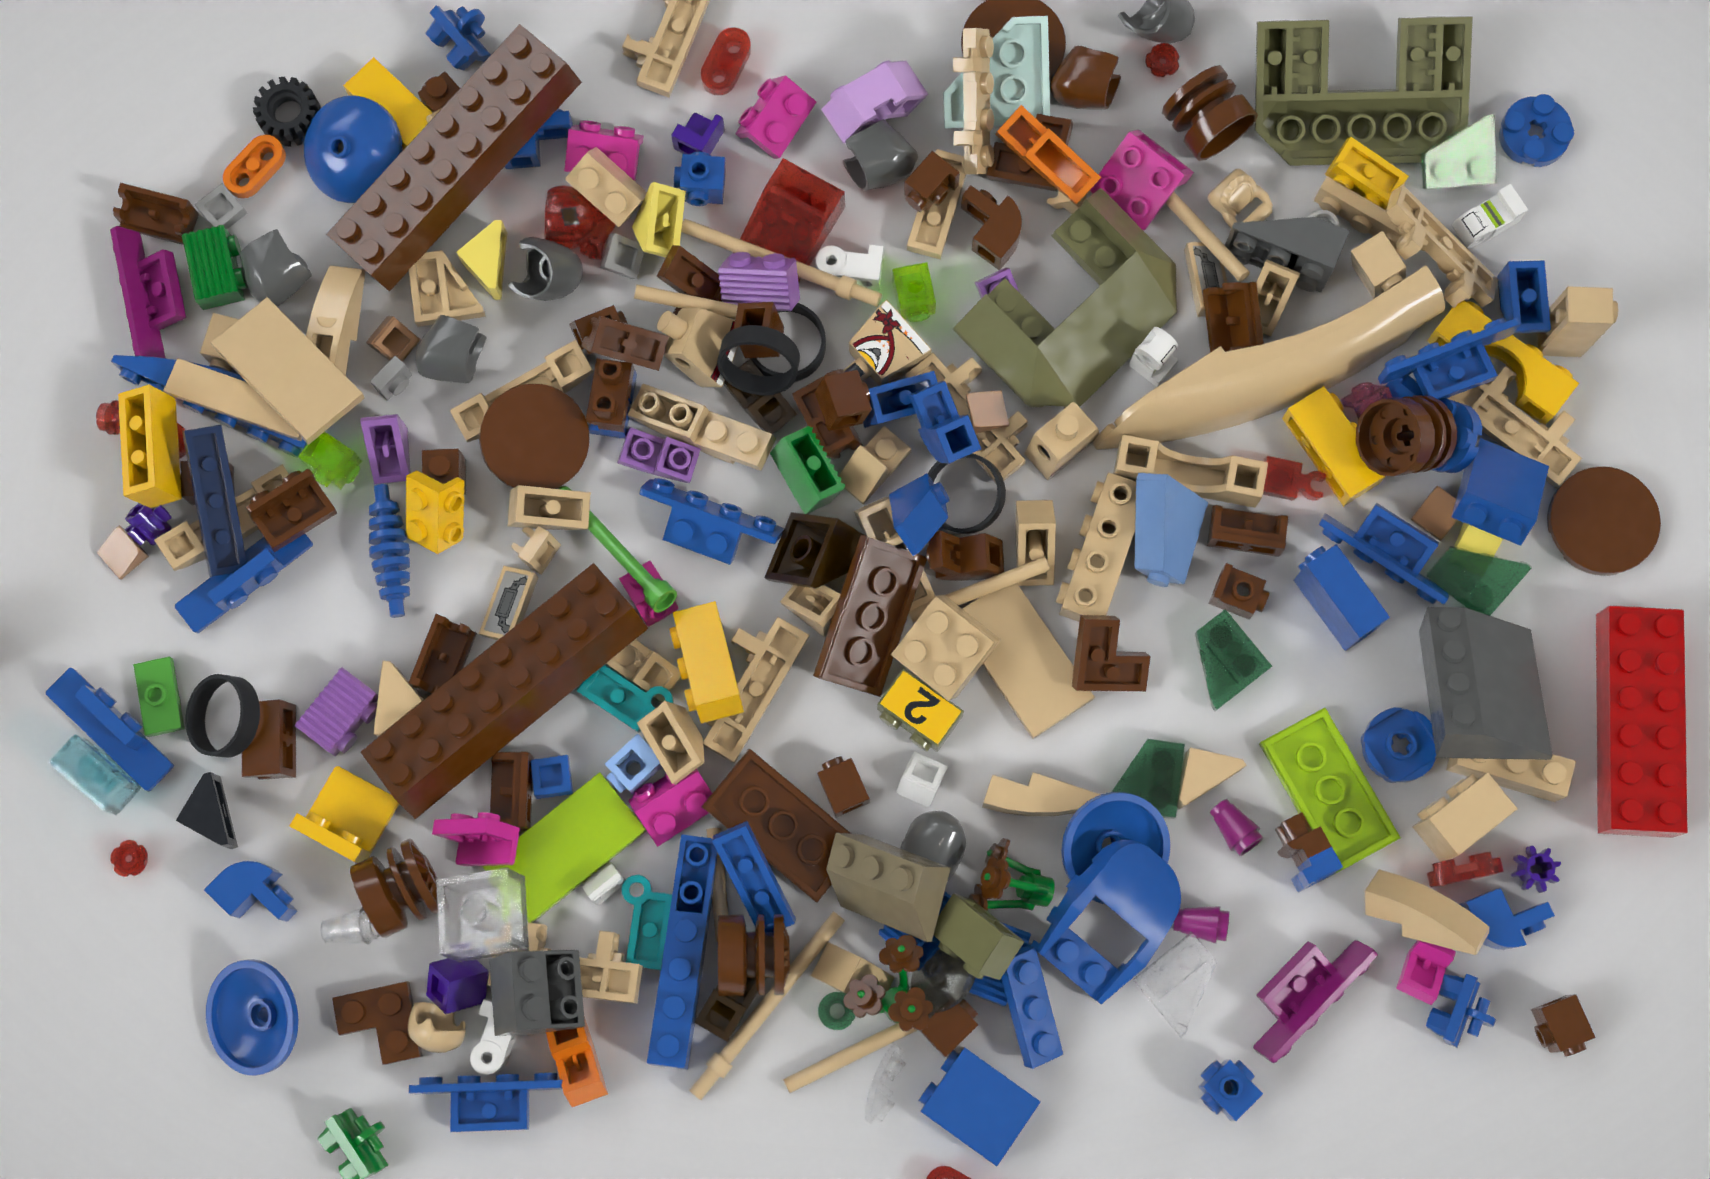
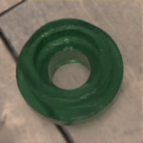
M829 993L819 1004V1018L823 1025L831 1030L846 1029L855 1019L853 1010L846 1008L843 1003L845 993ZM834 1004H841L845 1009L844 1015L839 1019H835L830 1015V1008Z

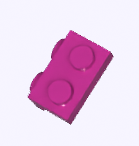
M786 75L773 79L769 78L761 85L757 92L759 99L753 107L750 106L741 115L738 121L741 126L735 133L740 139L748 137L773 159L781 157L817 103Z
M581 120L579 125H574L568 130L564 171L571 172L588 151L597 147L636 181L639 149L643 143L644 135L635 134L634 128L626 126H614V130L600 128L601 123Z
M697 769L676 785L671 783L665 772V776L653 784L647 783L639 787L628 802L658 847L708 814L701 806L712 792Z
M480 812L477 818L466 814L453 813L450 819L434 820L432 835L458 842L455 861L457 865H513L520 828L500 822L501 816L493 813Z

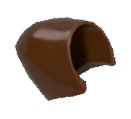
M1074 46L1050 82V93L1056 101L1066 107L1087 110L1108 109L1112 104L1121 80L1120 75L1113 74L1119 57L1084 46Z

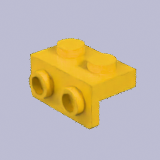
M1353 137L1346 139L1325 173L1329 178L1385 210L1387 209L1391 192L1400 185H1404L1409 177Z
M417 470L406 475L407 538L436 554L461 542L464 533V480L456 477L442 484Z

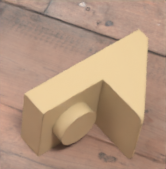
M883 426L865 447L859 445L838 477L842 478L841 483L845 484L844 489L864 505L911 453V448L887 427Z

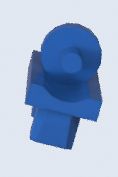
M436 5L429 12L435 20L425 34L433 43L440 47H444L451 39L456 43L453 49L446 55L447 60L453 67L464 71L475 60L485 62L491 56L478 40L485 35V31L481 27L485 20V15L479 9H473L468 12L462 6L455 13L453 10L443 11L440 6Z
M1444 974L1439 995L1456 1001L1453 1012L1449 1014L1432 1008L1426 1023V1027L1429 1030L1443 1037L1446 1044L1458 1048L1468 1019L1471 1022L1467 1033L1478 1037L1482 1024L1494 1027L1496 1022L1494 1017L1486 1014L1491 1001L1479 997L1476 1008L1472 1009L1480 987V983L1477 981L1478 978L1466 974L1465 978Z

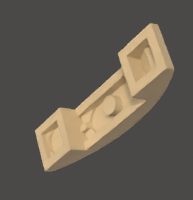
M576 339L545 356L546 362L486 396L479 393L451 409L450 412L465 440L470 442L479 439L480 426L486 411L495 399L507 390L524 384H543L567 393L592 374L594 371Z
M283 464L251 482L253 488L235 498L243 539L258 530L251 520L246 507L251 504V499L258 493L265 490L272 491L282 485L284 478L289 475ZM199 519L190 525L185 521L154 539L174 571L206 559Z

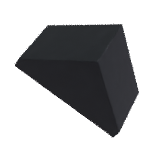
M212 772L202 775L176 821L229 849L237 848L238 844L221 776Z

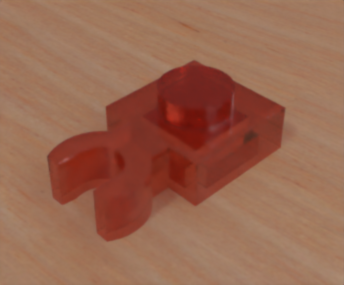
M1267 456L1264 459V462H1268L1263 495L1291 501L1297 498L1298 492H1301L1305 498L1311 501H1318L1323 497V492L1314 491L1310 483L1313 480L1323 482L1327 476L1325 473L1312 471L1308 474H1302L1303 463Z

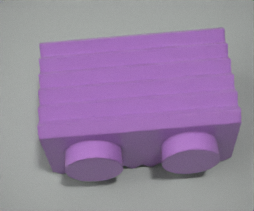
M737 252L728 256L718 269L720 293L722 294L721 300L723 302L736 305L738 303L774 302L778 311H792L800 300L795 258L788 259L778 253L768 254L763 258L760 256L755 258L747 252Z
M342 667L334 675L333 679L329 681L328 685L324 687V690L320 692L319 696L315 698L304 715L300 717V720L296 722L295 727L332 755L337 756L340 751L345 753L357 740V735L354 733L362 723L368 724L376 717L378 694Z

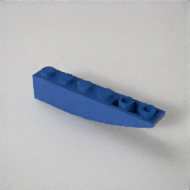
M114 355L111 362L121 370L119 376L135 385H139L143 381L163 391L176 360L146 356ZM197 364L199 366L245 381L239 374L219 368ZM187 401L182 403L188 409L202 414L204 409L216 414L214 419L229 428L234 429L235 425L238 424L248 429L247 435L260 442L266 443L268 439L279 443L278 448L281 451L298 458L300 453L312 458L325 433L323 432L308 445L303 439L298 441Z
M681 834L647 1064L683 1070H688L718 855L712 838Z

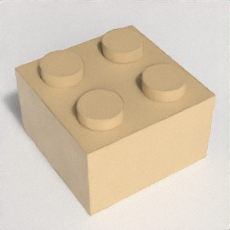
M943 594L934 597L891 655L950 701L958 697L1001 639Z
M1472 773L1446 791L1450 798L1446 800L1443 796L1417 814L1421 820L1413 826V829L1439 861L1444 862L1462 854L1518 808L1489 773L1478 778Z

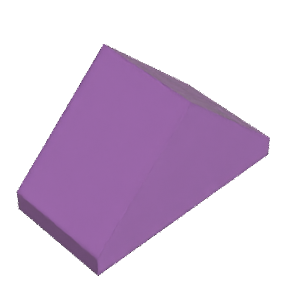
M398 414L361 418L360 422L374 484L406 481V475L410 474L411 471L408 428Z

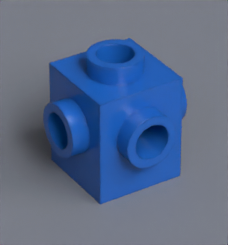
M706 152L682 154L681 167H675L674 188L686 191L685 202L693 206H705L708 203L723 204L726 173L725 157L711 156Z
M1216 1059L1200 1075L1204 1079L1198 1086L1204 1093L1200 1099L1213 1113L1218 1115L1222 1111L1230 1121H1237L1263 1095L1251 1081L1255 1077L1254 1074L1240 1060L1234 1064L1231 1060H1224L1220 1063ZM1226 1081H1229L1231 1084L1229 1094L1224 1091Z

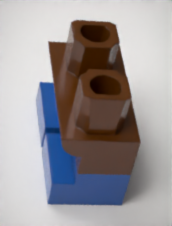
M596 358L586 415V422L590 423V434L625 439L630 418L628 413L631 409L630 405H632L637 377L632 363Z
M1302 812L1283 821L1275 829L1283 844V847L1277 852L1278 855L1287 859L1292 858L1299 870V873L1291 879L1297 892L1332 876L1343 868L1321 826L1312 830Z

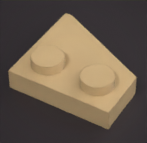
M442 250L426 252L409 269L414 320L417 327L433 325L440 315L449 316L460 321L486 317L483 307Z

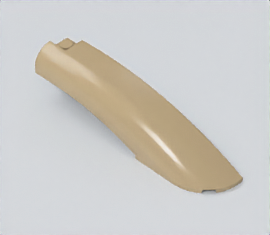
M1425 265L1367 304L1326 324L1262 345L1226 352L1220 346L1128 407L1114 421V424H1108L1100 432L1093 445L1096 450L1118 448L1123 434L1155 440L1160 443L1180 440L1237 426L1290 407L1323 386L1329 389L1407 342L1416 329L1444 312L1445 300L1442 290L1432 272Z

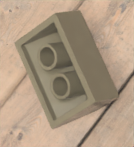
M836 833L826 870L840 907L923 941L932 942L951 868L864 834Z

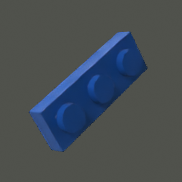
M748 821L713 835L712 842L754 926L756 927L758 914H764L765 932H774V914L784 915L786 927L794 925L796 917Z
M1027 945L1019 949L1001 979L1024 1066L1034 1069L1064 1054L1036 947Z

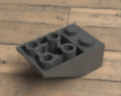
M1318 217L1238 222L1233 224L1225 246L1243 265L1249 263L1262 270L1268 259L1299 272L1300 275L1295 284L1298 288L1309 292L1315 290L1322 292L1336 266L1350 230Z

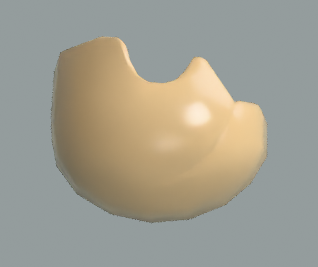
M416 1002L408 1021V1035L423 1050L445 1053L460 1047L465 1037L466 1022L462 1021L459 1026H456L454 1012L445 1014L436 1004Z

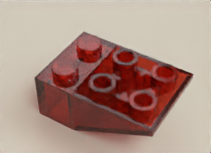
M783 158L766 184L740 240L774 253L782 254L790 259L795 258L796 261L810 266L845 209V191Z

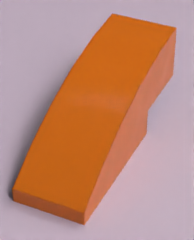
M1022 105L995 133L1029 166L1075 204L1101 178L1053 131L1044 127Z
M586 1019L585 1027L546 1032L550 1052L556 1062L559 1078L563 1080L561 1084L563 1093L571 1107L608 1095Z

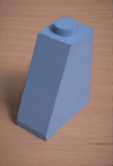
M1138 473L1136 479L1135 569L1148 577L1147 582L1160 587H1168L1169 583L1185 584L1208 506L1206 500L1168 474Z

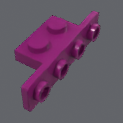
M115 226L110 229L134 354L135 356L165 358L160 330L186 318L174 254L171 251L162 249L145 258L141 234L137 231Z
M1354 940L1331 964L1315 944L1307 941L1256 994L1276 1017L1277 1021L1254 1044V1050L1272 1063H1276L1280 1058L1287 1055L1292 1045L1307 1030L1315 1026L1318 1018L1332 1003H1335L1343 996L1344 991L1349 985L1368 970L1370 963L1378 956L1376 951L1364 943Z

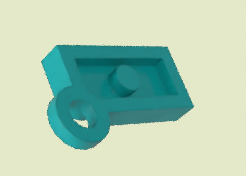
M605 665L586 679L577 689V692L638 733L641 730L637 722L655 709L652 705V699L655 695L661 694L665 697V701L674 704V698L667 688L655 686L644 692Z
M632 875L622 885L624 899L634 905L626 963L640 964L645 969L661 971L672 894L652 892V886L648 879L641 875ZM634 883H640L644 887V892L639 897H633L630 893V887Z

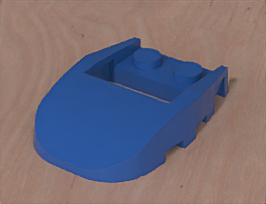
M1125 839L1112 842L1091 859L1092 865L1080 876L1075 874L1066 885L1068 891L1058 907L1054 906L1046 920L1051 925L1040 943L1033 940L1030 945L1036 947V951L1101 1005L1146 967L1171 928L1181 905V889L1173 869L1153 850L1135 840ZM1095 896L1146 938L1134 956L1126 964L1122 963L1118 968L1069 929V926Z

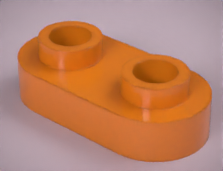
M271 135L257 136L226 167L223 173V182L233 196L237 198L252 197L282 167L285 162L286 153L280 141ZM273 153V157L270 160H263L265 154ZM243 178H249V182L246 185H239Z

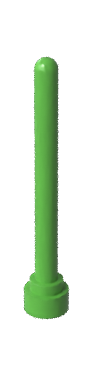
M561 486L559 488L561 490H571L567 486ZM589 510L588 530L644 589L645 602L656 613L669 608L676 600L677 591L667 581H661L658 578L654 579Z

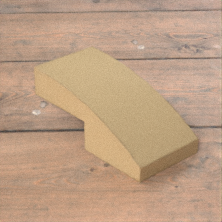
M636 639L606 663L608 667L644 692L655 686H662L671 691L681 677L677 667L655 651L649 650ZM657 694L653 697L661 703L665 699V697L661 694Z

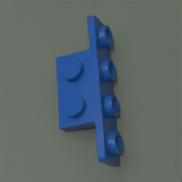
M1499 318L1485 325L1484 330L1473 334L1471 330H1467L1451 338V342L1442 346H1439L1438 342L1429 344L1418 351V355L1407 359L1405 355L1397 356L1384 364L1385 368L1378 376L1380 384H1384L1413 373L1422 394L1433 396L1438 400L1449 398L1494 381L1498 375L1484 346L1510 337L1521 323L1518 318L1509 321Z
M649 479L639 492L641 496L672 507L662 540L729 565L734 561L742 533L771 544H776L784 531L783 527L776 525V521L769 517L761 515L753 517L742 513L740 507L730 503H715L708 500L707 495L698 491L685 492L675 488V485L666 479Z
M1378 503L1374 505L1357 532H1354L1325 513L1319 525L1324 528L1322 533L1330 540L1338 544L1345 541L1355 548L1353 553L1369 564H1372L1373 561L1378 562L1386 568L1385 574L1396 582L1403 584L1406 580L1418 588L1416 593L1424 600L1432 604L1439 601L1444 605L1448 601L1450 593L1420 574V571L1438 547V541Z
M305 533L274 553L263 537L245 550L246 564L234 573L210 577L175 604V609L193 632L200 633L227 611L243 604L248 599V595L257 588L272 582L277 577L278 572L313 546V542Z
M68 668L46 691V695L144 790L151 791L173 769L174 764L139 731L143 726L128 712L122 715L114 707L117 701L101 687L96 690L74 668Z
M535 1073L534 1081H519V1074L496 1075V1082L481 1083V1076H458L457 1083L442 1084L443 1077L419 1078V1085H409V1093L414 1095L451 1093L450 1132L529 1130V1091L561 1090L563 1080H557V1073Z

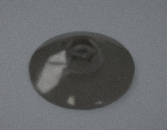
M939 949L924 964L920 971L916 970L913 972L910 989L914 987L922 989L925 993V1000L930 1001L933 1005L932 1012L938 1013L949 1010L960 1003L969 993L976 977L963 968L965 962L960 957L954 958Z

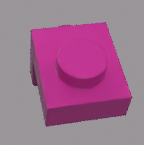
M651 560L642 565L654 579L658 578L663 581ZM629 573L619 578L647 626L655 624L678 610V605L674 601L666 610L659 613L654 612L645 602L644 589Z
M1417 940L1407 953L1396 989L1432 1005L1438 997L1446 968L1454 960L1456 952L1446 947Z

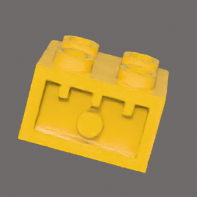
M336 766L307 816L296 813L289 827L353 862L359 863L369 858L399 803L391 794Z

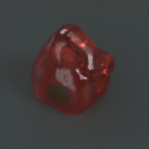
M560 185L549 189L545 201L544 239L554 241L571 250L579 247L580 253L588 256L589 259L602 260L604 244L609 234L616 227V224L574 187Z

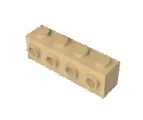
M1109 472L1104 483L1100 481L1096 483L1090 500L1097 503L1093 516L1085 515L1079 535L1085 537L1082 549L1074 548L1067 569L1074 571L1070 584L1062 582L1056 599V603L1062 604L1059 615L1078 622L1080 615H1107L1135 532L1136 481Z

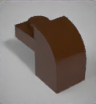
M970 185L962 195L961 209L983 224L973 237L972 251L996 269L1001 270L1013 255L1019 243L1022 227L1020 210L1010 196L1007 195L1002 203L997 205L996 199L989 192L983 189L978 191Z
M937 531L929 540L926 556L930 569L935 571L937 579L948 581L982 580L1004 572L1003 540L986 533L958 538L946 532Z

